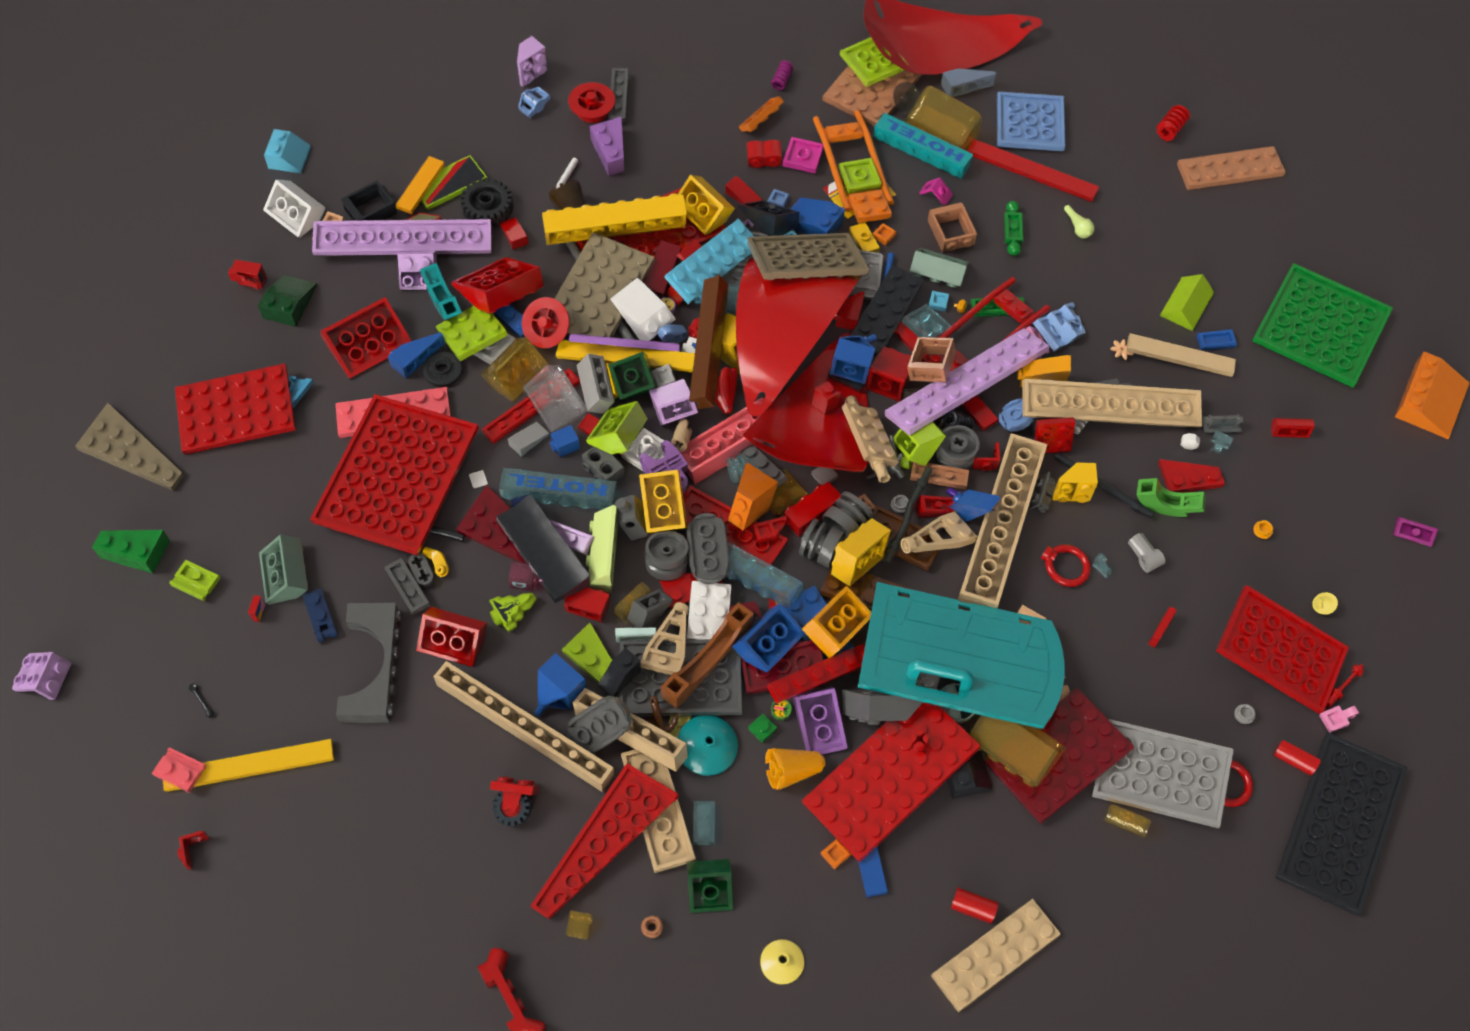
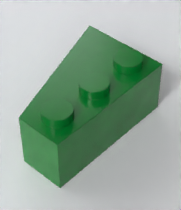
M164 530L100 531L92 549L101 559L153 574L170 539Z

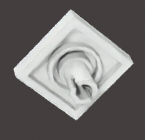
M645 428L636 436L637 438L630 445V449L621 454L624 460L642 471L643 468L639 460L640 454L645 452L654 459L664 457V452L661 448V443L664 440Z

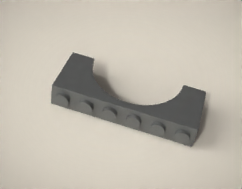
M396 603L347 604L346 623L349 630L363 631L375 637L384 648V662L378 676L366 688L354 694L338 696L336 717L340 723H387L390 721V715H393L394 705L391 703L392 696H395L393 677L397 676V666L394 663L395 659H398L399 653L396 640L400 639L398 622H401L402 619L401 610H398Z

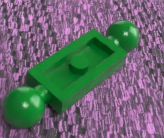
M1016 201L1008 202L1006 205L1007 212L1004 213L1005 244H1009L1007 251L1012 256H1016L1021 252L1020 244L1023 243L1022 213L1018 212L1020 206Z

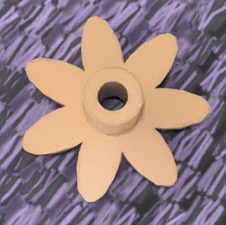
M1124 339L1121 343L1114 341L1115 346L1110 348V350L1116 352V358L1122 356L1126 360L1127 354H1134L1126 351L1127 345Z

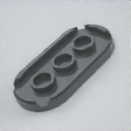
M712 513L699 514L687 526L690 568L695 579L702 583L713 584L724 579L730 569L726 528L723 520L716 517V515Z
M606 696L568 722L567 738L594 754L624 735L630 729V711L621 699L615 696Z

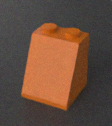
M746 463L728 521L744 530L767 513L778 482L751 464Z

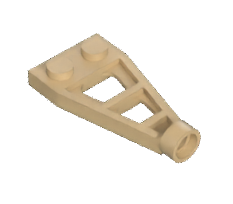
M952 512L938 517L912 536L903 538L900 544L905 553L960 548L975 543L978 537L956 512ZM944 528L952 539H942L936 531ZM929 535L934 542L926 543L922 537Z
M680 602L674 604L672 611L646 646L641 659V668L669 675L677 673L683 668L685 662L686 617L689 612V607L686 604ZM670 624L680 627L679 635L666 633ZM664 640L676 643V652L658 650V647Z

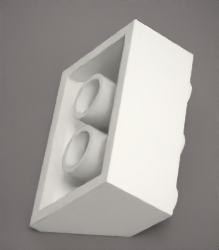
M275 180L263 210L297 237H302L313 228L314 221H320L325 207L293 182Z

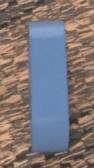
M667 324L658 330L661 340L670 343H680L689 334L683 325Z

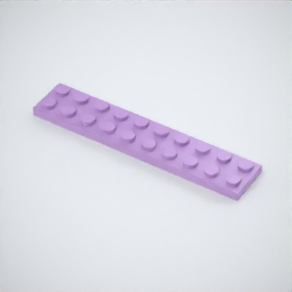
M491 219L314 221L312 253L313 256L397 255L402 251H436V254H491Z
M1023 328L949 372L946 382H932L885 410V416L908 435H911L1047 353L1049 345Z

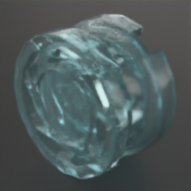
M742 454L735 458L730 457L726 459L727 470L734 484L741 480L746 464Z

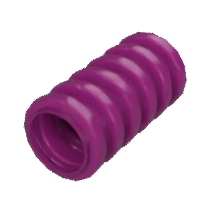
M786 60L780 62L771 81L774 89L783 90L793 71L791 62Z

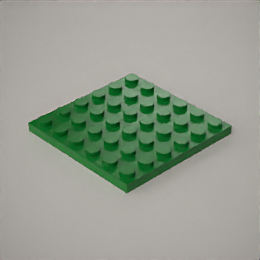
M1293 263L1252 341L1354 388L1393 307Z

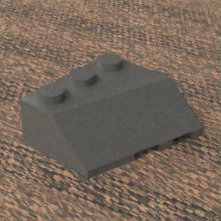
M842 690V715L849 716L850 720L867 722V724L879 725L880 721H907L923 703L872 690Z

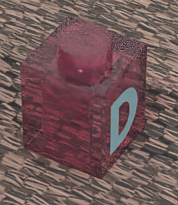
M511 562L508 576L509 587L533 591L534 584H538V579L527 564Z

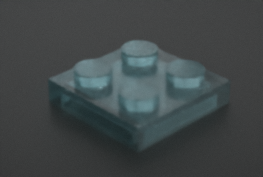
M928 304L904 316L902 320L918 337L938 338L951 327Z

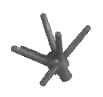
M890 435V443L899 462L895 467L887 466L886 469L891 474L895 473L901 479L905 476V473L900 468L902 466L900 461L903 454L900 453L898 456L899 448L895 446L893 435ZM876 472L866 476L865 478L870 479L876 477Z

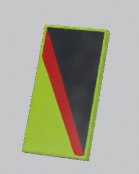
M471 155L444 167L421 202L427 210H430L462 194L463 190L467 189L466 186L468 184L472 186L473 181L479 183L478 179L485 181L487 176Z

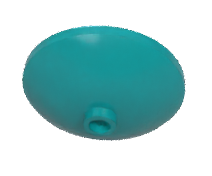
M701 715L692 718L683 725L677 737L685 742L687 746L688 757L683 762V765L693 773L702 776H714L724 772L732 765L738 752V740L732 727L723 719L712 715ZM709 738L713 743L707 744L705 740Z

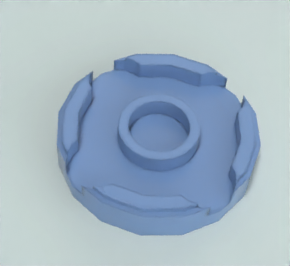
M1023 399L1009 402L1002 408V413L999 414L1000 424L1005 430L1010 432L1023 430L1034 420V417H1023Z

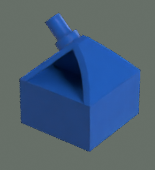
M873 334L868 337L845 336L839 338L830 374L865 384L875 352V347L871 343L877 341L876 335Z
M556 653L538 669V706L534 711L537 716H542L543 712L549 707L571 711L574 708L573 701L586 688L585 678Z

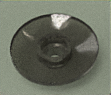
M901 82L895 87L893 100L897 109L906 115L916 113L921 106V95L917 87L910 82Z

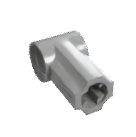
M1143 533L1134 535L1128 541L1129 546L1139 558L1141 568L1148 573L1165 564L1163 553L1159 549H1154Z

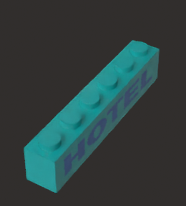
M884 113L874 127V138L962 179L971 166L973 154L891 115Z

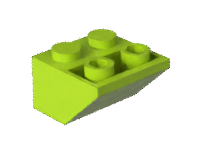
M931 422L911 435H908L900 428L894 436V442L910 461L926 466L946 435L934 422Z

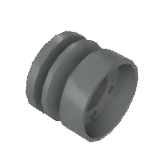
M844 491L840 498L835 501L837 507L831 506L822 516L830 529L834 526L846 531L844 540L848 538L850 533L857 531L863 523H867L871 518L874 519L871 509L861 499L847 491Z
M814 518L803 534L799 555L805 557L808 553L807 559L812 560L817 553L819 554L817 563L830 568L836 555L835 548L839 542L844 541L846 531L833 526L826 533L827 523L823 522L820 526V520Z

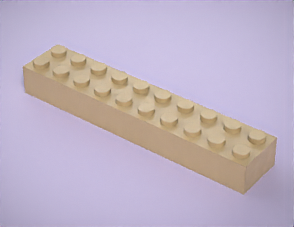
M1011 433L992 491L993 495H998L1001 499L993 507L995 511L991 510L984 516L958 597L959 601L993 608L998 607L1047 444Z

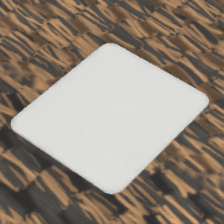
M483 470L469 474L473 488L488 484Z

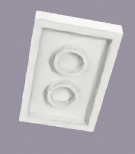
M692 581L686 640L711 639L729 613L730 584H706L700 581Z

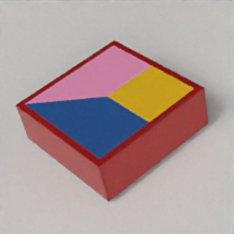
M257 595L253 596L248 613L253 621L260 622L266 604L262 597Z

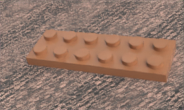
M1274 146L1181 159L1177 163L1187 190L1281 177L1285 174V169Z

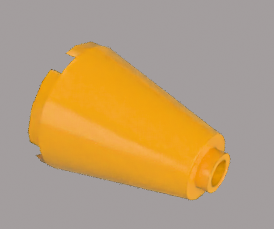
M772 748L766 752L765 764L769 763L770 770H766L771 787L776 790H781L820 773L823 767H825L824 756L818 751Z

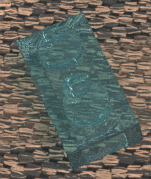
M694 801L693 844L714 845L715 801Z

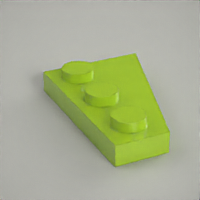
M591 623L585 626L562 649V653L598 684L612 661Z

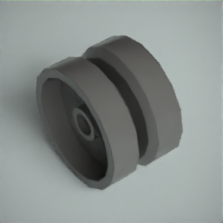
M954 425L947 427L942 431L946 437L935 452L937 463L948 467L971 469L974 458H976L980 442L978 436L966 426Z
M666 530L652 534L648 538L645 545L646 570L651 576L659 580L669 581L681 577L686 572L689 547L683 535Z

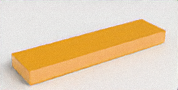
M429 156L396 203V209L412 215L445 166L444 161Z

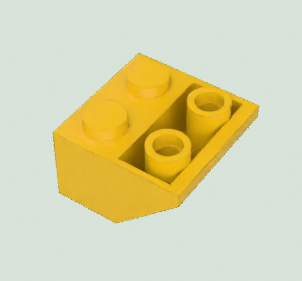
M1076 463L1059 478L1052 495V500L1059 502H1090L1098 484L1096 463Z

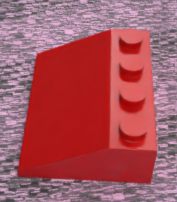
M504 257L451 282L452 286L477 309L486 313H494L497 309L508 306L515 300L523 299L525 295L535 293L538 289L544 287L539 266Z
M386 297L320 332L328 349L349 379L388 359L390 353L400 345L412 342Z

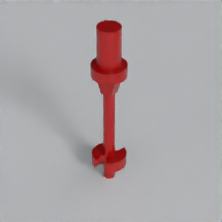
M1363 664L1354 665L1351 670L1353 673L1338 689L1333 688L1326 705L1330 708L1337 700L1343 697V690L1356 675H1363Z

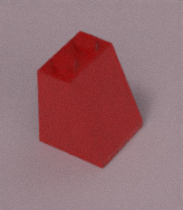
M884 346L869 369L866 390L900 402L910 382L907 366L911 355Z

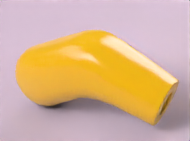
M425 547L422 554L433 561L436 574L439 577L447 576L449 567L444 554L438 550Z

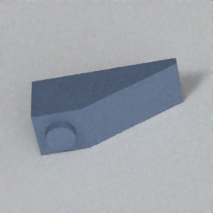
M970 69L949 70L943 73L941 85L947 96L952 98L993 86L996 73L994 71Z

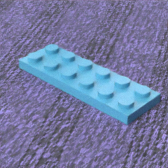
M737 219L668 272L664 278L689 304L702 294L704 279L717 275L723 277L752 254L747 245V237H754V235Z

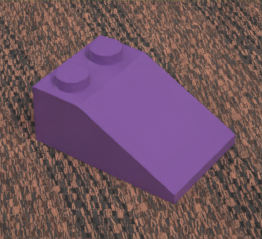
M830 686L808 691L793 697L805 750L818 751L822 755L848 749L834 687Z

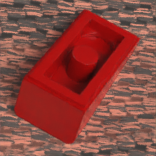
M737 176L731 179L725 186V194L739 203L762 200Z
M516 217L499 223L512 250L529 244L528 237Z
M920 495L915 504L917 517H940L954 512L950 508V505L954 502L952 500L953 497Z

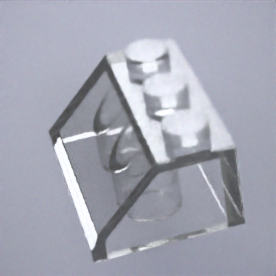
M560 365L545 366L523 387L551 433L576 421L588 410Z

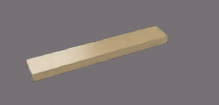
M1131 333L1128 336L1127 352L1229 377L1234 375L1236 359Z

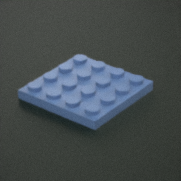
M997 92V147L1064 151V96Z

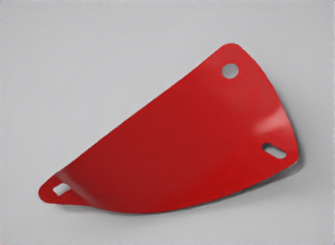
M866 0L863 16L865 27L882 55L898 67L916 74H943L949 70L968 69L986 63L1012 49L1030 31L1042 25L1040 18L1017 14L963 15L896 0ZM874 1L879 3L884 18L878 15ZM1030 21L1032 25L1020 28V24ZM883 48H885V49L891 54V56H889V55L883 50Z
M754 257L747 261L737 297L736 345L745 401L750 415H761L773 403L829 326L861 276L845 275L843 277L827 276L825 278H780L767 280L763 279ZM764 392L766 396L761 405L755 404L754 401L758 394Z
M845 333L841 335L839 338L850 336L851 333ZM839 338L831 343L746 430L743 436L748 441L768 454L790 463L863 472L866 469L868 461H864L842 410L845 399L849 396L856 397L859 406L868 408L866 387L864 385L859 393L827 377L832 367ZM829 381L841 393L838 407L824 415L812 405L815 388ZM753 438H757L767 443H770L774 445L775 448L757 442Z

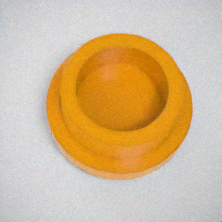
M1262 520L1254 525L1253 531L1257 537L1268 539L1273 534V526L1270 522Z

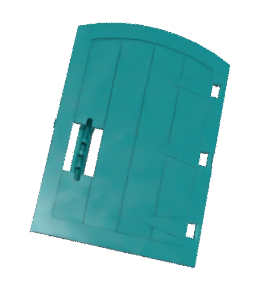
M880 582L876 583L858 683L859 688L1043 729L1059 703L1065 676L1063 649L1051 620L975 603H965L957 599ZM898 593H902V594H906V595H910V596H909V598L903 597V596H898ZM960 606L969 608L970 611L958 609V607ZM1019 620H1024V621H1028V622H1031V623H1030V625H1029V624H1024V623H1020ZM922 672L960 681L958 695L917 686L916 680L919 673Z

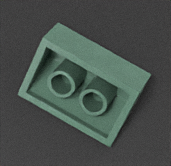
M918 248L915 251L910 272H914L913 275L920 278L927 276L933 282L940 283L941 280L947 282V286L957 288V286L962 285L970 262L924 248Z
M280 534L259 552L266 604L297 599L308 590L301 538Z

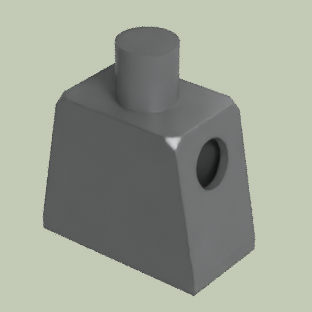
M635 495L617 499L615 502L617 521L630 540L633 541L649 536V533L646 531L643 501Z

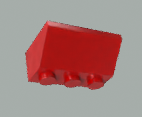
M430 607L422 614L416 651L473 667L484 642L487 622Z

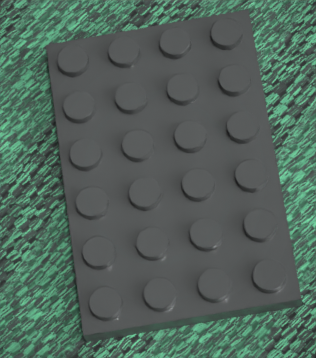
M710 639L685 640V662L683 667L704 648ZM650 640L620 641V653L626 648L641 661ZM664 640L659 645L658 650L675 653L676 643ZM732 648L678 709L661 698V686L671 676L669 674L641 668V672L619 692V699L627 705L630 713L637 717L654 716L650 704V697L652 696L657 697L662 716H675L676 713H678V716L742 715L740 655Z

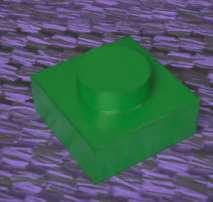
M762 714L748 726V730L763 743L777 731V727Z

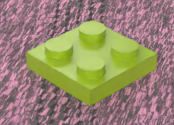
M872 158L839 163L838 168L848 194L881 188L882 183Z

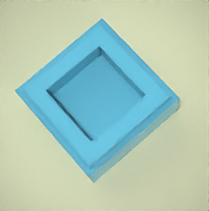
M932 291L928 308L946 312L949 294Z

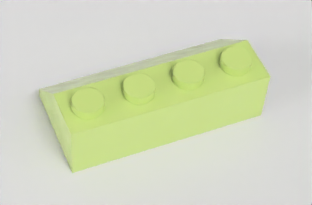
M615 505L594 513V521H590V532H592L594 539L591 544L590 555L586 557V567H589L588 574L590 575L589 588L594 590L601 589L612 593L618 533L617 507Z

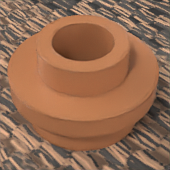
M656 916L645 918L641 924L642 933L648 938L658 937L663 931L662 921ZM654 924L656 929L650 931L648 929L649 925Z

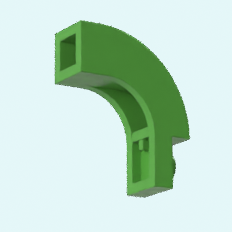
M1158 478L1138 480L1137 497L1145 507L1154 512L1174 517H1187L1188 513L1204 512L1205 492L1177 493L1165 489L1160 484Z

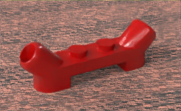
M499 948L491 949L487 961L477 966L488 988L497 984L514 1017V1019L506 1023L509 1030L546 1031L544 1022L523 1016L522 1011L525 1008L520 998L514 999L511 992L515 991L510 979L504 980L503 978L509 958L508 952Z

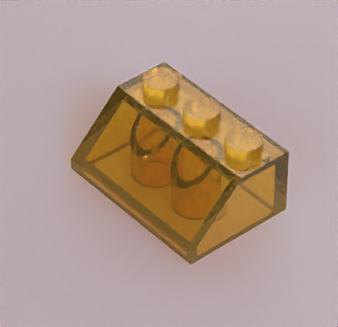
M527 337L516 338L480 375L492 389L513 402L548 366V363Z

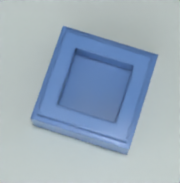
M773 189L767 202L785 207L790 194Z

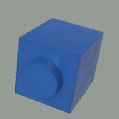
M571 425L550 434V447L553 452H557L559 457L580 449L579 439Z

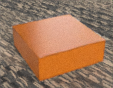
M882 223L872 235L877 241L887 246L896 236L897 231Z
M837 839L821 851V855L834 870L851 856Z

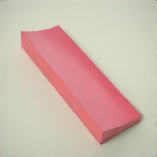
M760 398L754 403L757 405H761L764 398ZM747 407L689 441L687 449L680 453L688 463L686 473L695 485L737 460L738 453L752 445L743 434L761 415L752 416L748 413ZM753 438L755 441L760 442L762 444L765 442L760 439Z

